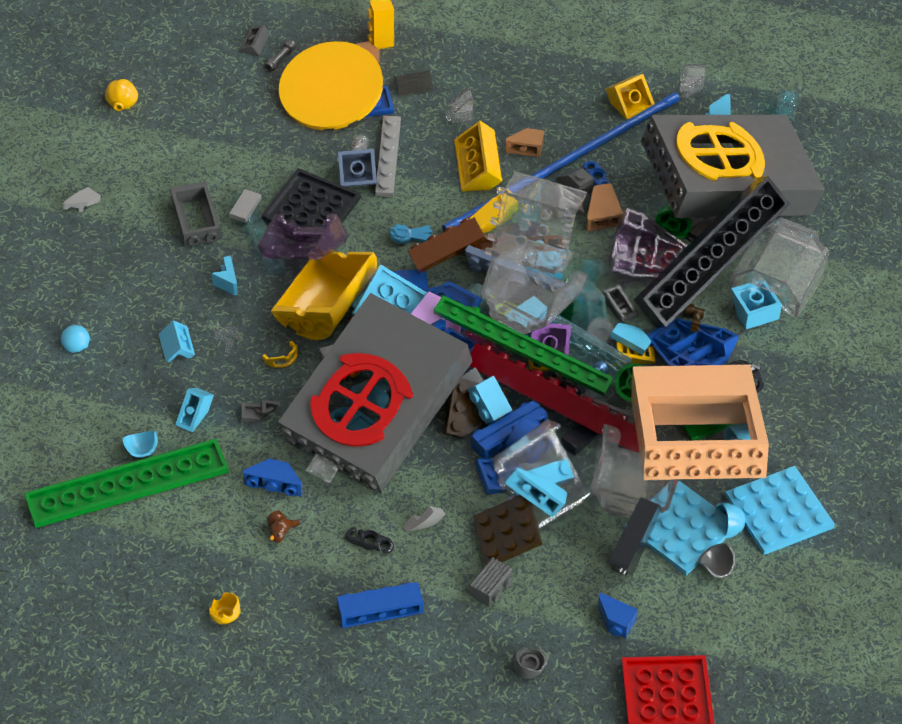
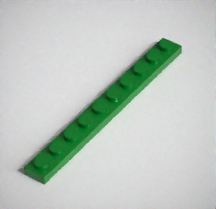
M444 295L434 308V314L600 395L605 396L614 381V377Z

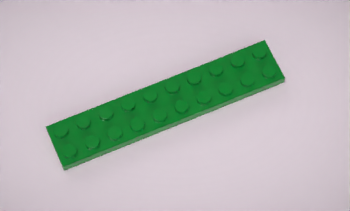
M213 439L25 492L24 496L35 528L223 475L229 473L217 439Z

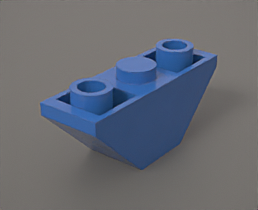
M267 459L243 471L244 484L251 488L259 487L270 492L286 493L289 496H302V482L287 462Z

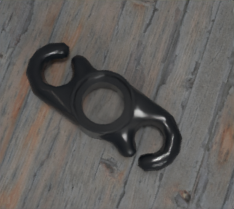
M355 527L348 529L346 532V538L350 543L363 547L366 550L376 549L377 551H382L381 545L388 544L389 547L383 550V553L386 554L390 553L394 548V543L390 538L380 535L373 530H358L359 536L357 537L351 536V533L357 531ZM368 537H372L375 539V542L369 544L366 543L364 540Z

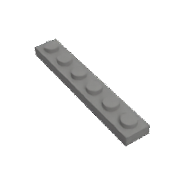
M383 116L375 196H394L401 125L400 116Z

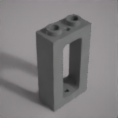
M206 181L170 188L171 200L184 246H194L199 243L220 240V227ZM198 200L201 203L207 227L190 230L183 203Z

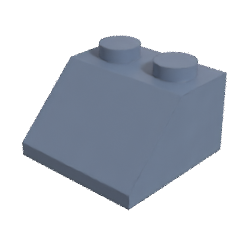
M374 149L338 152L341 186L351 187L377 184Z

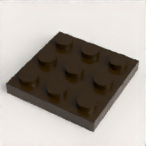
M522 495L473 516L485 565L492 557L504 562L543 545L533 505Z

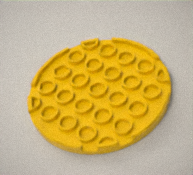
M348 42L321 43L302 51L286 66L279 83V96L287 114L297 123L315 130L341 129L356 120L360 121L376 106L383 90V75L379 63L366 49Z

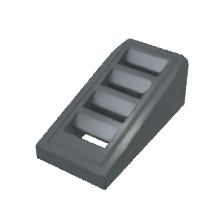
M619 284L603 291L601 299L622 323L638 316L637 311ZM627 311L630 312V314L626 316L623 315V313Z

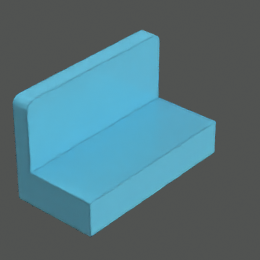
M173 320L159 333L164 357L167 362H171L178 354L187 358H192L195 355L187 326Z

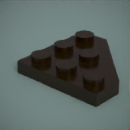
M461 378L449 395L443 434L464 438L485 423L479 416V410L476 404L471 401L470 393L467 390L478 384V382ZM501 389L507 399L508 390Z

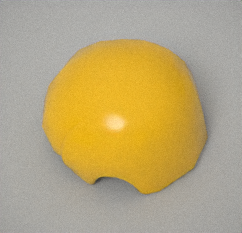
M225 592L220 600L214 599L209 608L210 618L221 625L236 620L240 615L238 596L234 593Z

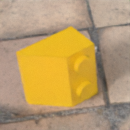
M643 74L632 76L605 89L610 103L626 120L655 104Z

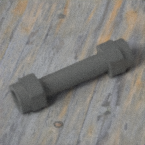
M293 40L286 41L283 44V49L273 58H269L264 64L265 69L270 72L278 67L277 63L288 52L292 53L294 51L296 43Z

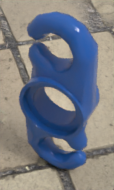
M587 161L583 164V169H586V172L592 177L594 175L602 176L600 179L594 178V186L610 183L606 178L605 170L597 162ZM587 166L594 167L593 169H586Z

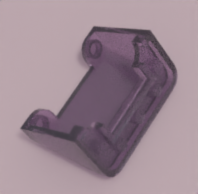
M275 214L257 247L267 259L316 260L322 259L344 245L348 239V233L337 214H328L322 227H298L294 220H291L289 223L283 219V214Z

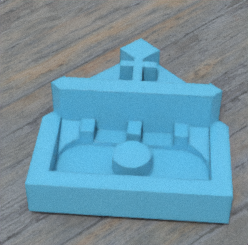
M618 323L610 335L612 339L641 355L645 353L652 342L643 330L628 324Z

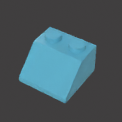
M765 278L731 288L736 314L745 330L780 318L782 304Z

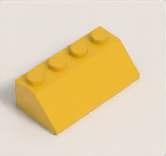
M479 120L454 139L461 191L463 192L491 190L502 182L495 131Z

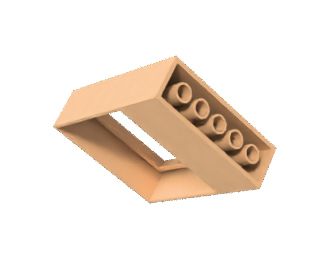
M750 365L633 367L631 400L644 480L766 478L769 443ZM747 423L751 440L657 441L655 425Z

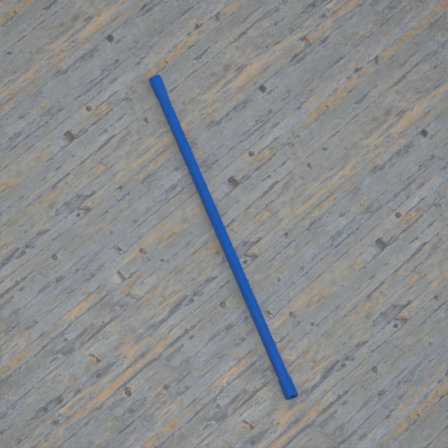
M673 92L660 102L506 190L513 196L652 115L679 102V95ZM491 199L471 209L470 211L459 216L458 218H454L451 221L445 223L444 225H442V230L446 229L449 226L455 227L459 225L460 221L474 215Z

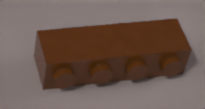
M467 217L460 221L459 225L455 227L449 226L444 229V233L438 236L434 234L428 237L426 242L412 245L408 253L418 273L421 274L464 252L468 245L475 246L485 241V236L475 217L471 219Z

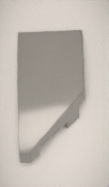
M87 187L68 198L63 203L62 208L67 210L70 207H74L79 212H83L84 206L98 203L101 195Z
M429 506L422 516L413 515L403 528L406 532L428 528L438 523L446 514L441 508Z

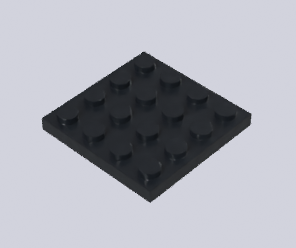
M298 168L263 212L261 219L326 246L361 199V193Z

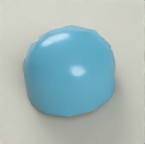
M79 325L68 326L61 335L62 346L71 353L86 349L89 340H91L88 331Z

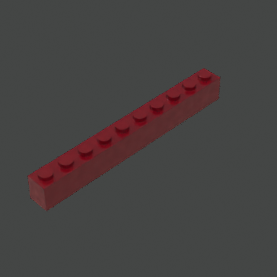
M485 342L475 344L471 352L473 362L470 364V367L476 368L489 377L494 376L497 381L633 452H639L635 421L634 423L628 421V416L625 414L611 412V407L600 403V405L594 403V399L586 394H583V396L576 394V389L568 385L566 388L559 385L560 381L553 377L545 378L540 370L526 368V363L518 359L516 361L509 359L510 355L503 351H499V353L493 351V346Z

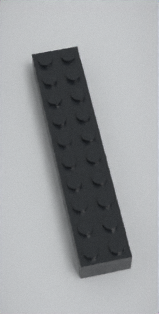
M769 176L756 178L633 300L656 328L667 327L790 203Z

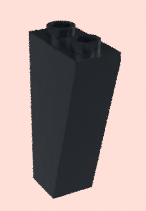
M640 497L608 561L613 565L612 569L625 576H627V573L634 574L662 509L659 504Z

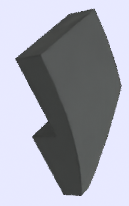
M262 400L261 404L241 402L240 422H261L278 407V401Z

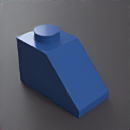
M600 593L597 607L606 629L612 635L621 636L626 639L636 622L638 609Z

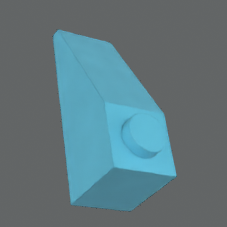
M568 459L552 462L527 471L548 479L556 485H561L574 478ZM513 490L515 497L520 495L515 490Z
M516 468L504 482L552 518L565 505L567 496L565 490L548 479L520 468Z

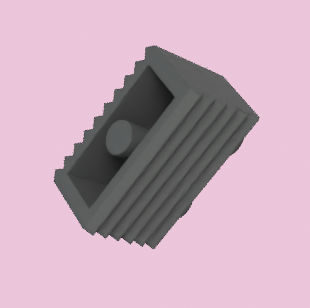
M492 557L470 583L469 595L487 606H490L493 601L497 602L501 597L502 590L505 587L508 588L513 581L512 568Z

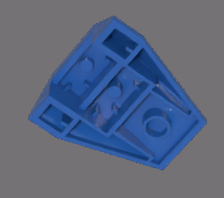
M675 318L667 327L656 328L646 334L652 341L651 345L667 366L724 365L727 363L738 341L737 334L725 328L706 324L699 325L698 333L690 331L692 321Z

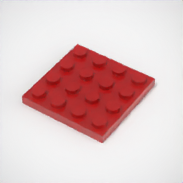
M706 655L622 657L621 664L628 724H714Z

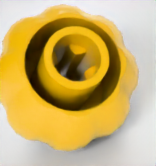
M126 79L114 80L105 91V99L114 110L122 111L136 103L138 91Z

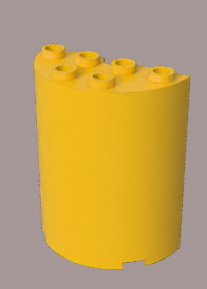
M315 252L271 310L272 314L285 328L287 326L297 331L296 334L310 340L326 339L331 335L377 270V257L374 252H348L347 256L342 252Z

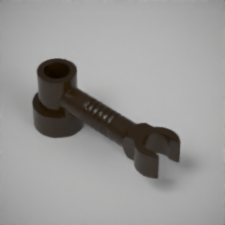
M689 304L684 310L683 317L692 318L690 331L698 333L699 325L701 324L700 320L703 319L705 309Z

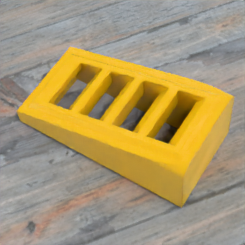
M616 342L617 365L632 363L655 364L654 347H648L645 352H649V357H646L645 353L640 356L634 350Z

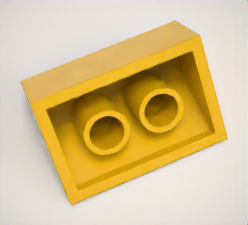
M370 0V8L367 9L368 18L370 19L367 22L370 32L367 35L368 42L378 49L394 47V7L391 0Z

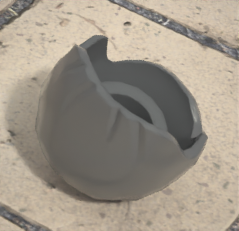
M522 647L515 653L512 666L515 673L521 678L533 679L543 672L548 659L541 649Z

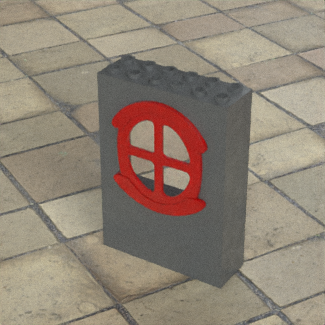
M370 293L278 421L281 432L289 444L301 446L305 453L317 455L316 457L321 462H329L333 464L337 471H345L349 473L353 480L357 482L361 480L365 482L369 489L373 491L377 489L382 492L473 362L468 344ZM364 370L373 372V376L359 394H355L339 385L342 379L352 373ZM381 378L386 379L391 388V401L387 409H383L366 399ZM333 392H338L353 401L352 406L338 423L334 422L329 415V399ZM360 407H365L380 416V420L368 428L356 431L346 428Z

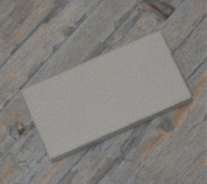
M244 189L230 211L229 218L247 223L262 199L261 194Z

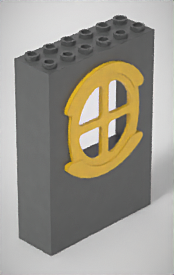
M652 115L646 125L645 133L641 137V145L645 149L647 158L650 160L652 169L676 218L718 217L756 178L769 176L790 203L779 216L813 215L825 191L787 115ZM712 143L714 148H693L691 144ZM720 143H732L734 148H723ZM726 155H738L743 167L733 169ZM696 156H718L724 169L711 167L700 161Z

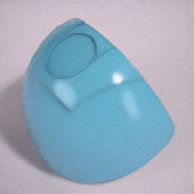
M147 431L123 437L124 446L133 457L142 458L150 456L157 447V432Z
M719 503L716 506V510L727 513L726 537H734L745 526L744 512L734 504Z

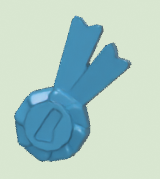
M396 224L390 229L389 235L390 239L397 244H406L410 240L424 243L433 231L430 229V225L409 229L406 225Z

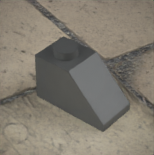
M583 168L572 169L556 177L578 199H582L593 192L594 178Z

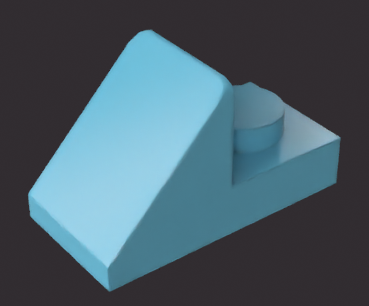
M231 256L223 257L224 265H221V271L212 273V284L232 295H238Z

